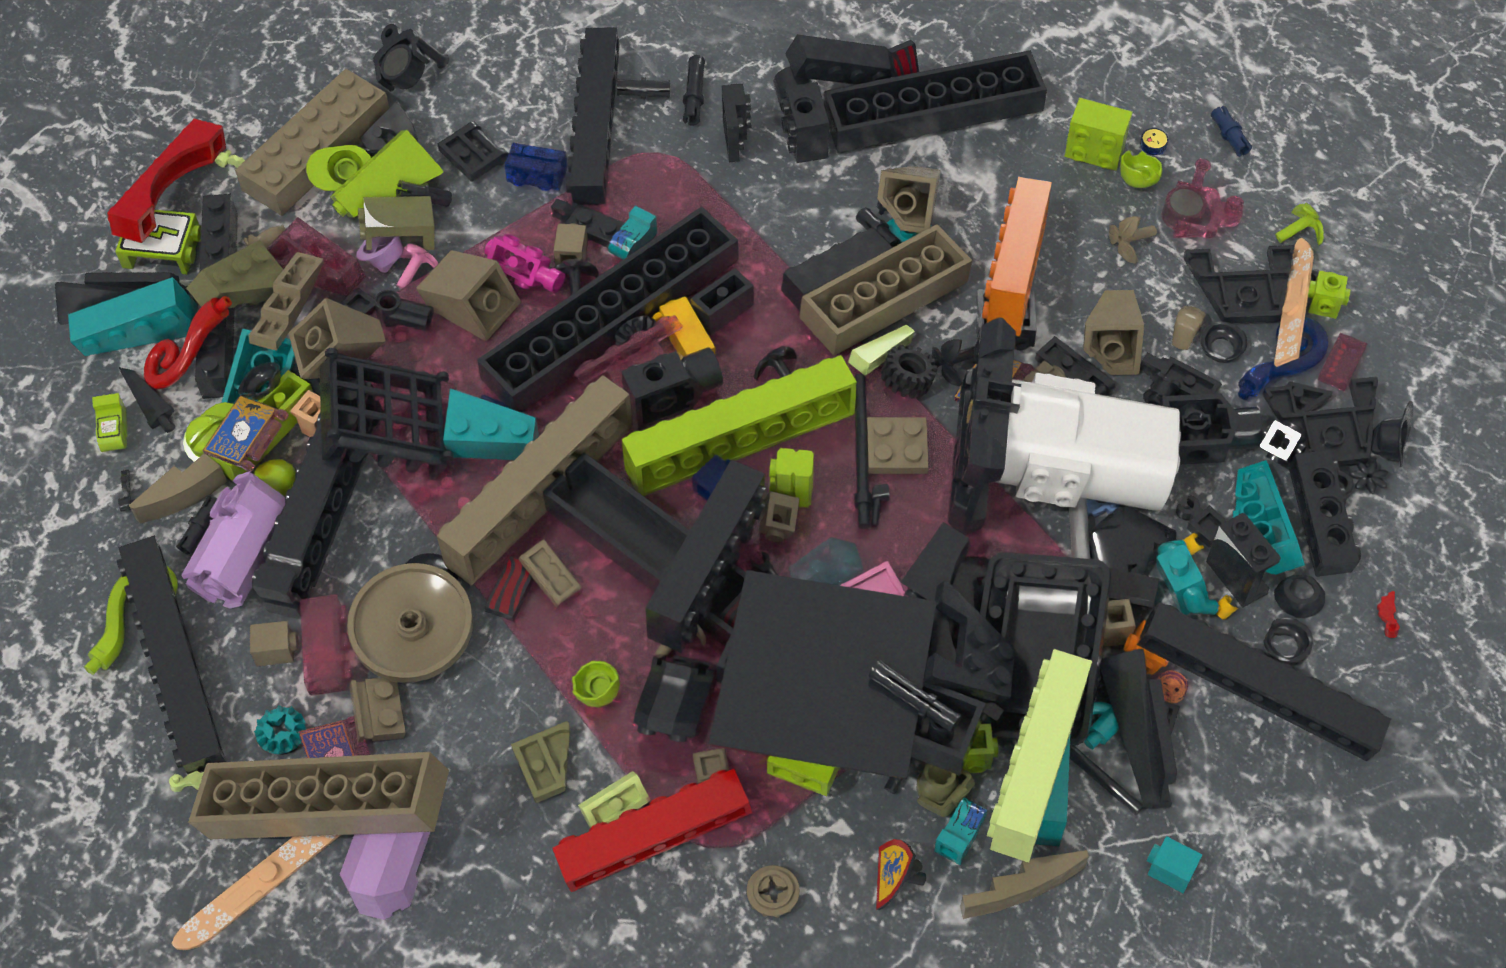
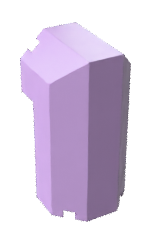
M250 471L237 475L233 479V482L237 485L232 490L226 487L220 493L210 511V517L213 520H210L207 531L182 573L183 579L188 578L186 582L187 588L212 603H215L217 598L224 600L223 606L227 608L243 605L252 588L254 571L266 561L263 558L265 544L271 540L274 533L275 520L278 515L282 514L285 506V497Z
M430 832L354 834L340 876L359 914L385 920L393 916L392 913L400 908L402 911L410 906L418 884L416 872Z

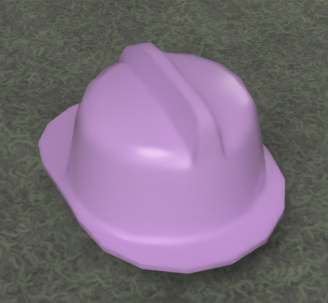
M399 236L373 237L372 250H366V240H364L357 251L356 257L361 261L368 260L380 272L385 273L401 257L403 245Z

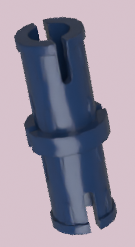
M1226 106L1215 108L1211 113V117L1220 128L1222 138L1230 143L1237 156L1240 157L1249 153L1252 145L1241 131L1240 123L1231 117Z

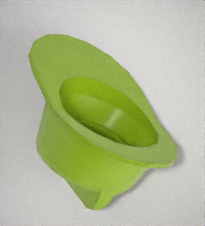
M356 145L323 148L315 151L309 157L306 164V173L309 181L315 187L323 191H336L367 163L371 157L363 148Z
M227 402L215 404L190 422L184 435L183 444L184 450L191 460L195 462L204 453L210 457L209 452L204 449L235 404Z

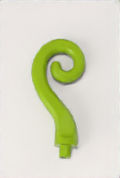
M167 566L176 595L178 580L175 573ZM121 576L113 586L107 604L105 632L88 653V657L91 660L84 666V669L91 675H94L99 668L107 670L122 650L125 634L124 604L127 598L124 586L129 585L127 576Z

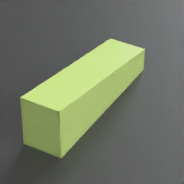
M908 325L902 326L853 349L848 362L866 376L885 362L892 348L896 347L898 349L899 345L908 346L912 341L915 331Z

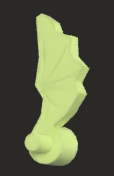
M227 149L225 153L221 152L216 157L215 162L220 167L231 164L238 168L245 160L236 155L230 156L231 151Z

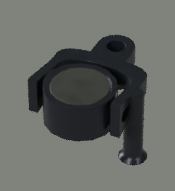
M389 24L383 29L381 33L383 47L378 50L373 58L377 82L390 92L395 89L393 85L402 90L413 87L422 77L425 64L427 65L430 59L437 63V67L440 69L444 68L449 62L448 55H442L420 38L412 29L402 31L395 24Z

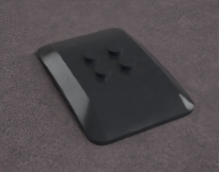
M1010 552L997 553L989 560L980 614L1015 648L1011 698L1003 703L992 701L1005 712V718L999 727L990 723L992 737L1019 739L1020 729L1025 715L1027 716L1029 702L1034 687L1037 685L1043 660H1050L1053 650L1056 649L1092 661L1082 699L1070 733V746L1079 745L1087 739L1098 684L1111 584V571L1103 561Z

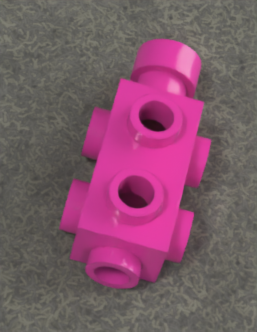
M510 234L494 237V240L491 239L487 243L484 250L487 258L498 261L506 277L507 274L514 277V284L530 289V286H540L543 284V288L552 293H557L563 286L565 273L556 268L549 269L551 259L542 255L543 251L534 246L526 247L519 243V238Z

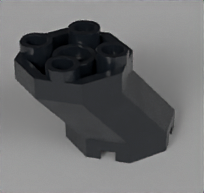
M666 654L653 656L651 669L635 710L633 723L638 725L637 732L641 734L656 735V732L668 734L669 740L687 742V738H694L701 733L703 719L717 682L716 665L710 667L709 662L674 655L673 661H666Z

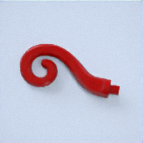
M223 296L221 299L214 297L198 310L192 319L181 352L177 343L170 339L161 340L151 349L144 365V380L154 389H166L175 384L185 374L205 338L213 328L229 315L228 308L232 305L229 297ZM159 363L160 366L166 370L161 374H159Z

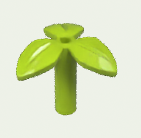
M1308 203L1299 204L1292 210V214L1300 217V219L1275 234L1277 240L1282 243L1306 227H1312L1316 233L1317 244L1321 245L1324 239L1323 225L1318 219L1320 217L1316 210Z

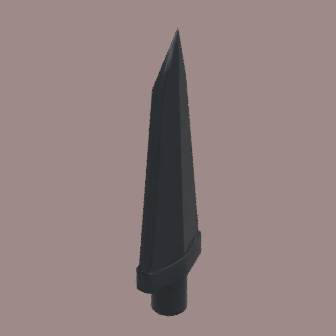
M118 367L147 419L148 425L152 429L160 425L167 433L173 431L175 425L169 417L174 413V408L134 370Z

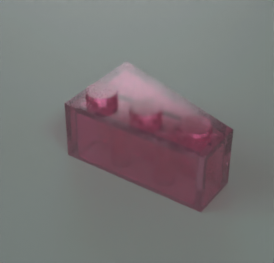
M299 217L267 248L283 269L296 252L323 258L324 264L314 287L347 297L366 278L356 258Z

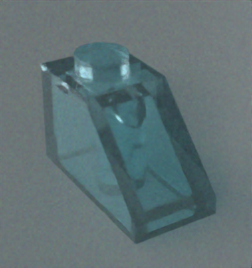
M834 537L828 538L788 567L792 578L841 585L864 570L856 544Z

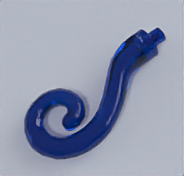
M1305 317L1303 332L1307 333L1313 340L1311 350L1298 359L1278 367L1274 365V361L1264 362L1252 367L1238 382L1240 388L1238 396L1243 400H1247L1250 396L1255 397L1271 380L1299 374L1316 366L1324 358L1328 349V335L1319 322ZM1280 324L1276 330V341H1278ZM1302 337L1300 352L1308 347L1309 341L1306 337Z

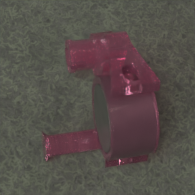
M1198 159L1195 162L1196 170L1191 184L1178 181L1176 188H1173L1167 194L1161 215L1165 224L1174 230L1173 238H1213L1216 236L1220 226L1234 227L1240 223L1244 207L1242 205L1244 204L1242 198L1230 196L1226 202H1221L1220 195L1216 189L1202 186L1206 172L1211 169V163L1207 159ZM1208 203L1210 209V223L1206 226H1202L1201 222L1203 220Z

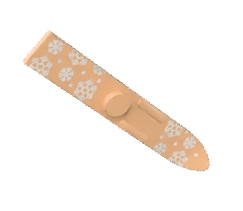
M1299 238L1294 247L1274 360L1276 367L1299 358L1314 259L1310 244L1303 238Z
M341 835L292 837L189 919L174 936L172 945L177 950H190L205 944Z

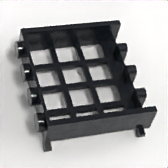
M336 348L326 349L325 357L327 358L319 369L322 460L328 461L337 447L350 449L349 460L352 462L360 461L368 452L379 454L377 456L379 467H388L395 458L405 459L406 471L410 473L418 471L423 463L429 464V480H436L446 468L447 461L452 462L454 460V453L452 451H445L443 441L441 382H448L449 374L442 371L437 373V375H433L424 371L419 372L400 366L377 363L372 360L348 357L344 354H338ZM337 375L355 378L357 384L337 380ZM364 381L383 384V389L364 386ZM391 386L408 389L410 395L391 391ZM337 388L357 392V408L338 404ZM417 391L425 393V398L417 397ZM364 393L384 397V413L365 410ZM391 399L409 402L411 419L392 415ZM418 404L425 406L426 422L418 420ZM338 412L358 416V432L339 429ZM365 417L385 421V437L366 434ZM392 423L411 426L412 443L393 439ZM419 428L427 429V445L420 444Z

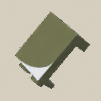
M431 196L363 197L364 208H358L360 240H366V250H372L373 237L422 236L423 249L434 250L435 226Z

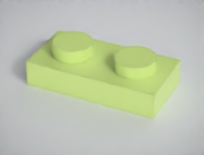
M632 771L578 806L591 828L593 825L601 822L610 823L619 819L623 812L630 809H639L651 800L638 775Z

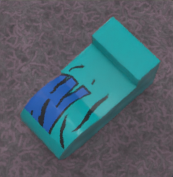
M634 206L629 212V219L621 227L620 231L612 237L608 247L609 253L623 260L650 242L657 234L656 216Z
M964 797L945 829H942L937 837L934 852L961 865L978 835L977 832L987 815L988 809Z

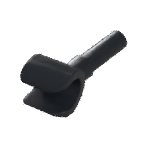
M878 484L872 489L873 511L871 525L878 526L881 502L890 500L888 484Z

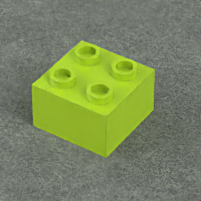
M1079 98L1070 122L1064 157L1117 171L1126 145L1133 111Z

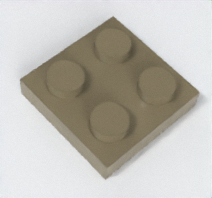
M867 417L869 474H928L926 417Z

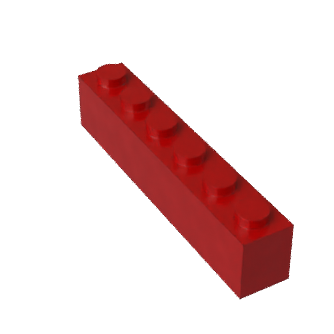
M733 768L729 771L724 769L713 773L704 782L699 784L690 783L683 786L678 793L672 796L657 797L649 803V806L642 809L627 810L619 816V819L610 823L601 822L595 824L589 829V832L580 836L571 835L559 841V845L552 847L564 880L570 891L573 892L752 813V810L735 769Z

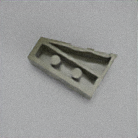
M259 240L201 270L186 289L201 307L214 297L221 299L223 296L229 297L232 301V305L229 308L245 303L258 305L259 302L267 301L272 295L273 282L283 271V268Z

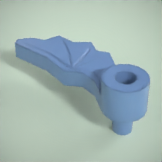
M1087 500L1088 516L1096 517L1104 512L1109 514L1120 507L1119 504L1098 503L1095 500Z

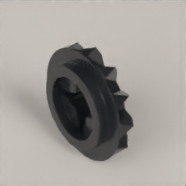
M649 316L633 318L617 330L614 342L617 348L622 349L623 352L630 350L635 352L640 347L645 348V345L653 342V337L659 333L658 324L654 318Z

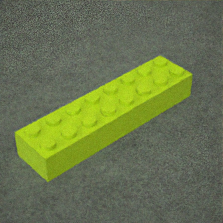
M841 355L832 359L826 358L814 366L806 369H797L785 377L771 379L764 385L742 390L735 396L724 400H716L698 410L687 411L680 417L669 421H661L643 431L632 432L627 437L622 438L625 471L634 489L642 496L656 492L728 464L731 460L736 461L854 415L857 382Z

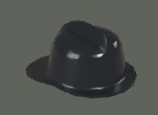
M1412 401L1407 403L1403 416L1382 420L1373 429L1372 453L1383 458L1398 460L1400 467L1403 464V452L1412 425Z

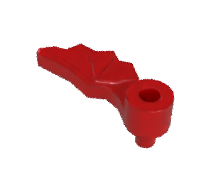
M1395 591L1389 592L1387 596H1382L1381 603L1377 605L1378 616L1386 623L1384 634L1389 638L1397 637L1400 629L1397 620L1394 619L1396 614L1394 603Z

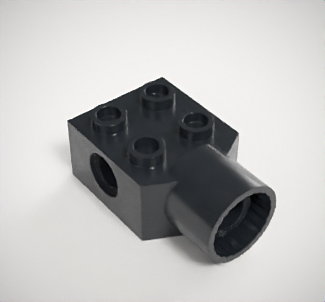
M786 67L775 75L773 84L780 109L784 114V117H781L782 129L784 133L789 135L787 137L789 153H794L796 163L827 159L829 152V120L818 82L812 83L811 79L795 77L791 67Z
M710 347L685 356L677 351L661 354L650 361L634 364L621 371L623 390L630 394L632 419L638 430L692 410L703 392L723 385L721 368Z
M1221 393L1162 396L1159 406L1176 408L1180 412V465L1225 462L1229 450L1260 448L1263 438V424L1258 407L1233 408Z

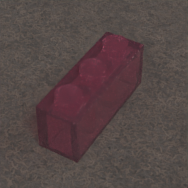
M337 594L300 599L304 684L309 695L347 691V679L352 678L350 660L345 659V651H350L348 632H344L343 624L348 622L347 606L341 605Z

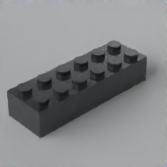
M734 460L730 461L645 607L648 639L682 653L687 643H693L698 632L697 625L700 619H706L712 608L713 602L711 600L714 594H720L723 590L727 571L729 568H735L740 557L739 550L743 544L747 545L752 538L754 523L756 520L761 521L765 515L767 504L764 503V499L768 491V487H765V473Z

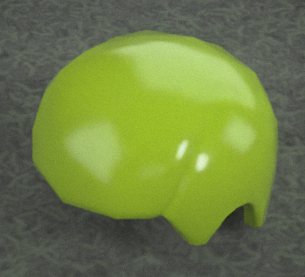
M1129 150L1121 156V177L1128 186L1135 188L1150 187L1155 185L1162 177V164L1156 157L1146 155L1144 151H1141L1136 156H1132Z
M282 459L268 460L260 464L254 471L255 476L284 497L287 491L293 487L296 480L295 468L292 464Z
M591 661L581 666L576 675L572 677L573 694L588 707L600 708L610 704L619 692V674L614 666L605 661Z

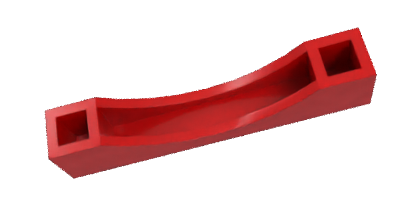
M193 119L174 141L168 145L163 153L154 160L152 165L140 175L139 179L124 193L119 201L109 209L107 214L112 235L142 243L157 227L155 208L165 189L184 174L213 163L216 157L226 149L223 126Z

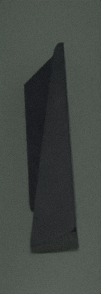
M171 272L86 273L85 284L55 283L57 317L60 325L69 324L68 314L172 277L197 305L198 302L186 289L188 286L179 283V276Z
M1136 649L1102 658L1100 671L1144 807L1146 809L1170 808L1172 802L1168 785L1176 783L1177 768L1161 679H1149L1147 681L1144 649Z

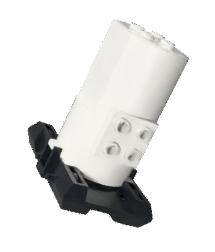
M996 318L983 324L974 349L973 363L977 364V367L967 369L960 390L956 441L952 461L953 472L948 523L965 536L982 529L986 519L989 483L992 482L1016 486V497L1027 499L1032 502L1040 501L1056 504L1060 507L1075 508L1081 497L1160 511L1170 495L1180 465L1179 443L1181 432L1179 431V410L1095 394V383L1080 379H1070L1042 373H1035L1032 382L1012 379L1016 331L1003 318Z

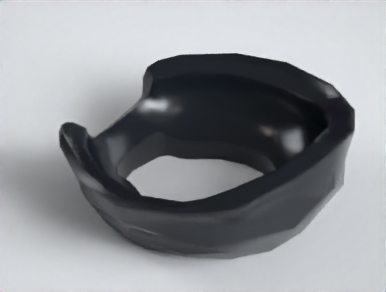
M1219 321L1211 323L1204 329L1201 334L1200 344L1205 355L1212 360L1228 362L1238 358L1245 352L1247 337L1238 326L1229 322ZM1217 339L1227 340L1232 344L1234 354L1229 357H1222L1212 350L1211 344Z
M268 362L253 367L242 380L238 388V394L252 400H259L270 394L280 383L281 371L279 364ZM269 382V387L266 390L257 393L262 385Z
M1296 574L1283 579L1274 590V599L1278 606L1287 614L1305 619L1322 610L1325 604V591L1313 577ZM1292 580H1306L1312 586L1314 594L1307 599L1295 597L1290 591Z
M1284 617L1272 622L1263 642L1272 658L1278 662L1293 665L1304 660L1310 654L1313 637L1305 624L1297 619ZM1274 635L1292 637L1297 642L1298 648L1296 653L1292 655L1280 654L1271 645L1272 637Z

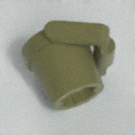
M927 763L917 778L916 790L919 796L917 802L925 809L941 817H946L969 794V791L975 785V781L971 773L962 769L960 775ZM957 777L963 779L964 781L961 784H959Z

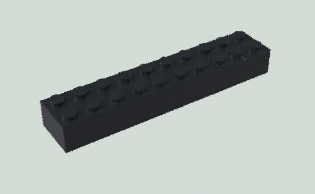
M701 206L478 358L477 364L481 380L509 409L523 412L616 347L614 336L624 323L636 317H653L655 313L660 312L659 306L665 305L670 300L689 296L738 262V239Z

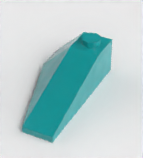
M242 328L221 403L235 404L241 396L238 394V388L246 374L255 366L275 362L280 366L281 377L288 370L291 371L295 360L291 340L285 338L277 351L249 344V333L252 330ZM269 382L262 385L257 393L266 390L269 387Z
M1267 460L1238 469L1235 491L1236 507L1233 510V518L1241 513H1245L1281 557L1278 564L1267 569L1265 572L1276 575L1304 566L1305 563L1298 540Z

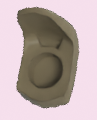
M1184 306L1179 310L1174 325L1173 346L1182 350L1189 349L1195 335L1205 320L1206 314L1204 311L1192 306Z

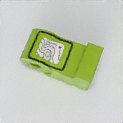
M119 393L92 397L96 416V438L100 451L125 449L128 437L126 407Z

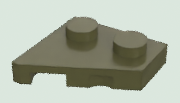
M568 721L511 744L512 751L535 803L566 791L570 725Z

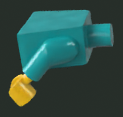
M1193 533L1183 540L1168 541L1161 544L1158 548L1159 555L1156 557L1157 569L1181 613L1185 615L1190 613L1217 614L1221 619L1225 620L1238 609L1230 604L1232 598L1228 595H1225L1218 602L1209 599L1203 576L1192 558L1193 554L1204 548L1203 545L1200 546L1195 541L1198 534Z

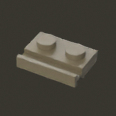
M384 678L365 679L362 682L351 680L349 687L358 742H363V740L372 739V741L403 739L406 732L398 683Z

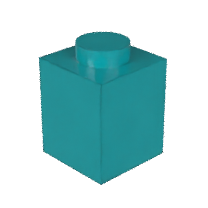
M1166 836L1161 846L1154 844L1147 858V862L1152 864L1148 876L1184 894L1202 854Z

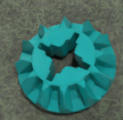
M278 705L276 709L266 710L265 715L261 719H257L254 733L259 746L263 750L272 754H284L294 750L301 744L300 735L306 734V723L302 714L297 712L292 706L285 708ZM284 722L289 732L280 731L278 735H275V731L271 726H280Z

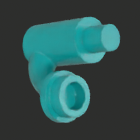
M1094 702L1092 715L1098 714L1101 716L1090 727V735L1084 741L1085 745L1092 750L1098 744L1105 745L1119 730L1112 705L1106 702Z

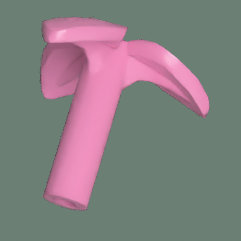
M408 243L403 247V253L400 258H411L396 286L406 291L422 263H429L435 268L439 264L434 256L426 253L427 251L422 247Z

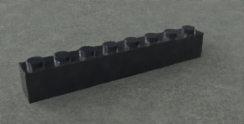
M617 27L586 28L585 39H580V53L583 55V58H578V71L581 77L576 78V90L579 96L574 97V110L577 116L572 117V130L575 132V136H570V150L573 152V156L568 157V171L571 173V177H566V192L571 193L573 203L578 205L606 204L620 50Z
M231 193L203 196L200 271L237 251L238 213ZM235 307L228 308L229 315L208 334L196 355L195 382L203 399L221 398L224 395L233 364Z
M154 535L118 547L122 559L117 560V565L121 576H127L129 585L124 586L129 603H135L137 609L136 612L132 613L137 630L142 629L145 638L140 640L145 657L150 656L153 665L148 667V671L153 684H159L161 693L156 694V698L161 711H167L169 721L164 722L169 739H175L177 749L172 750L178 768L184 767L187 774L195 771L201 773L204 772L207 763L226 762L164 555Z
M1159 602L1149 614L1137 642L1138 646L1365 761H1368L1381 750L1391 718L1381 714L1378 709L1365 706L1353 700L1347 693L1337 692L1325 686L1319 679L1308 677L1296 671L1291 665L1278 662L1266 656L1263 651L1257 648H1250L1238 642L1232 635L1220 633L1212 629L1204 621L1193 619L1181 613L1172 605Z

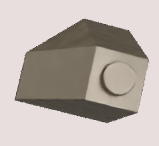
M918 166L881 170L877 199L893 217L900 230L921 233L931 227L941 170Z
M1105 290L1085 322L1083 350L1091 358L1094 357L1110 375H1137L1140 372L1144 322L1134 290Z

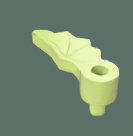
M195 771L184 778L181 775L174 774L169 779L170 789L174 792H180L186 786H193L198 790L204 772Z

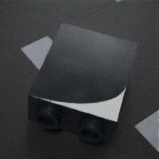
M1241 513L1218 526L1206 562L1243 608L1268 594L1270 588L1263 581V575L1267 569L1278 564L1281 557L1245 513Z

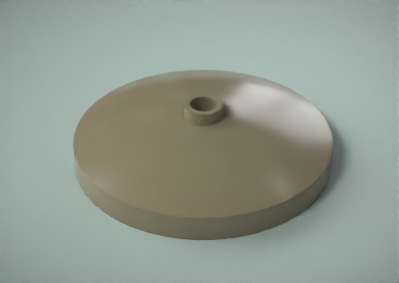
M409 563L394 566L378 573L360 589L350 607L347 628L351 646L358 659L368 670L384 679L407 683L430 679L450 668L461 657L469 644L474 619L470 600L459 581L438 567L420 563Z

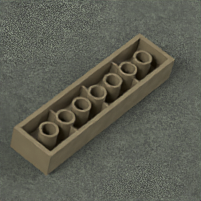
M603 375L596 382L590 383L575 402H570L566 406L563 414L556 421H551L535 441H530L525 446L523 453L514 461L508 462L503 468L502 473L494 481H489L473 501L467 502L462 507L459 515L441 527L437 539L444 565L472 586L547 512L543 491L561 474L566 477V469L583 452L595 461H598L633 426L630 394Z
M431 752L207 763L188 823L209 839L434 832L449 770Z

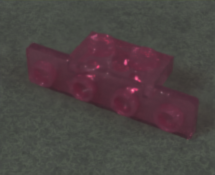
M676 315L663 317L649 330H642L633 334L626 343L608 348L604 352L605 355L596 360L590 359L583 362L574 374L584 384L608 371L612 381L623 389L621 371L634 364H642L654 359L658 355L665 354L659 341L682 329L683 326Z

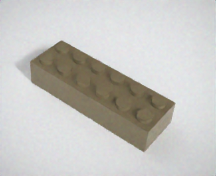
M344 69L235 169L241 190L283 216L314 186L309 181L306 173V164L309 157L315 151L323 148L344 145L357 146L361 142L359 138L389 109L386 92L348 69Z
M936 224L802 296L800 319L835 356L967 283L973 260Z

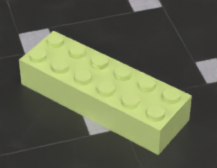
M1056 649L1053 650L1050 660H1043L1038 676L1039 679L1029 702L1027 716L1025 715L1018 743L1017 745L1015 744L1008 773L1005 774L999 800L995 804L987 833L988 837L993 838L990 850L1029 863L1092 664L1091 660Z

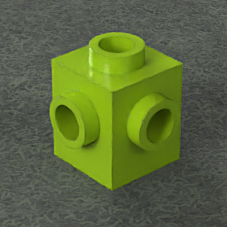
M1319 270L1316 281L1310 280L1308 298L1311 299L1308 313L1336 319L1341 305L1347 306L1351 289L1346 288L1348 277Z
M980 724L963 769L970 773H981L986 771V769H991L993 757H998L997 738H992L991 724Z

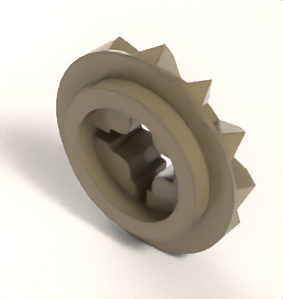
M770 865L760 868L750 877L747 884V898L751 907L761 913L763 917L774 916L778 918L787 912L790 913L799 899L800 889L796 877L788 869L781 866ZM771 880L776 890L783 891L778 893L776 903L771 900L770 895L763 894L769 891Z

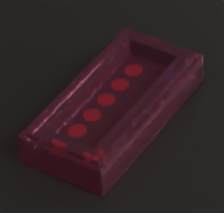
M1340 332L1317 380L1345 392L1367 343Z

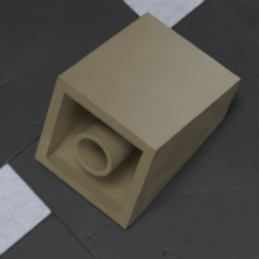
M453 250L441 260L416 288L425 304L432 306L435 313L485 341L494 334L521 303L498 261Z
M325 298L289 332L300 378L303 379L320 378L319 369L327 358L325 357V350L328 348H336L338 354L366 360L386 342L379 319L328 298Z

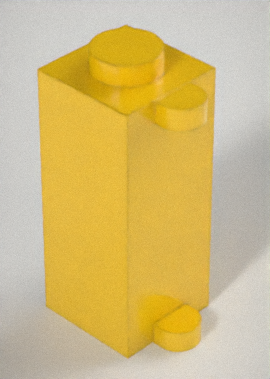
M686 296L677 300H670L665 305L659 306L660 312L655 313L652 318L655 319L657 324L661 323L678 353L685 356L710 347L715 354V346Z

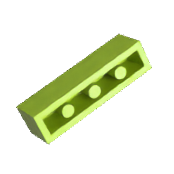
M288 370L281 377L279 385L270 394L257 401L275 410L239 463L209 452L211 459L221 466L227 478L233 481L237 475L251 472L298 423L297 418L290 411L308 390L313 392L310 383Z

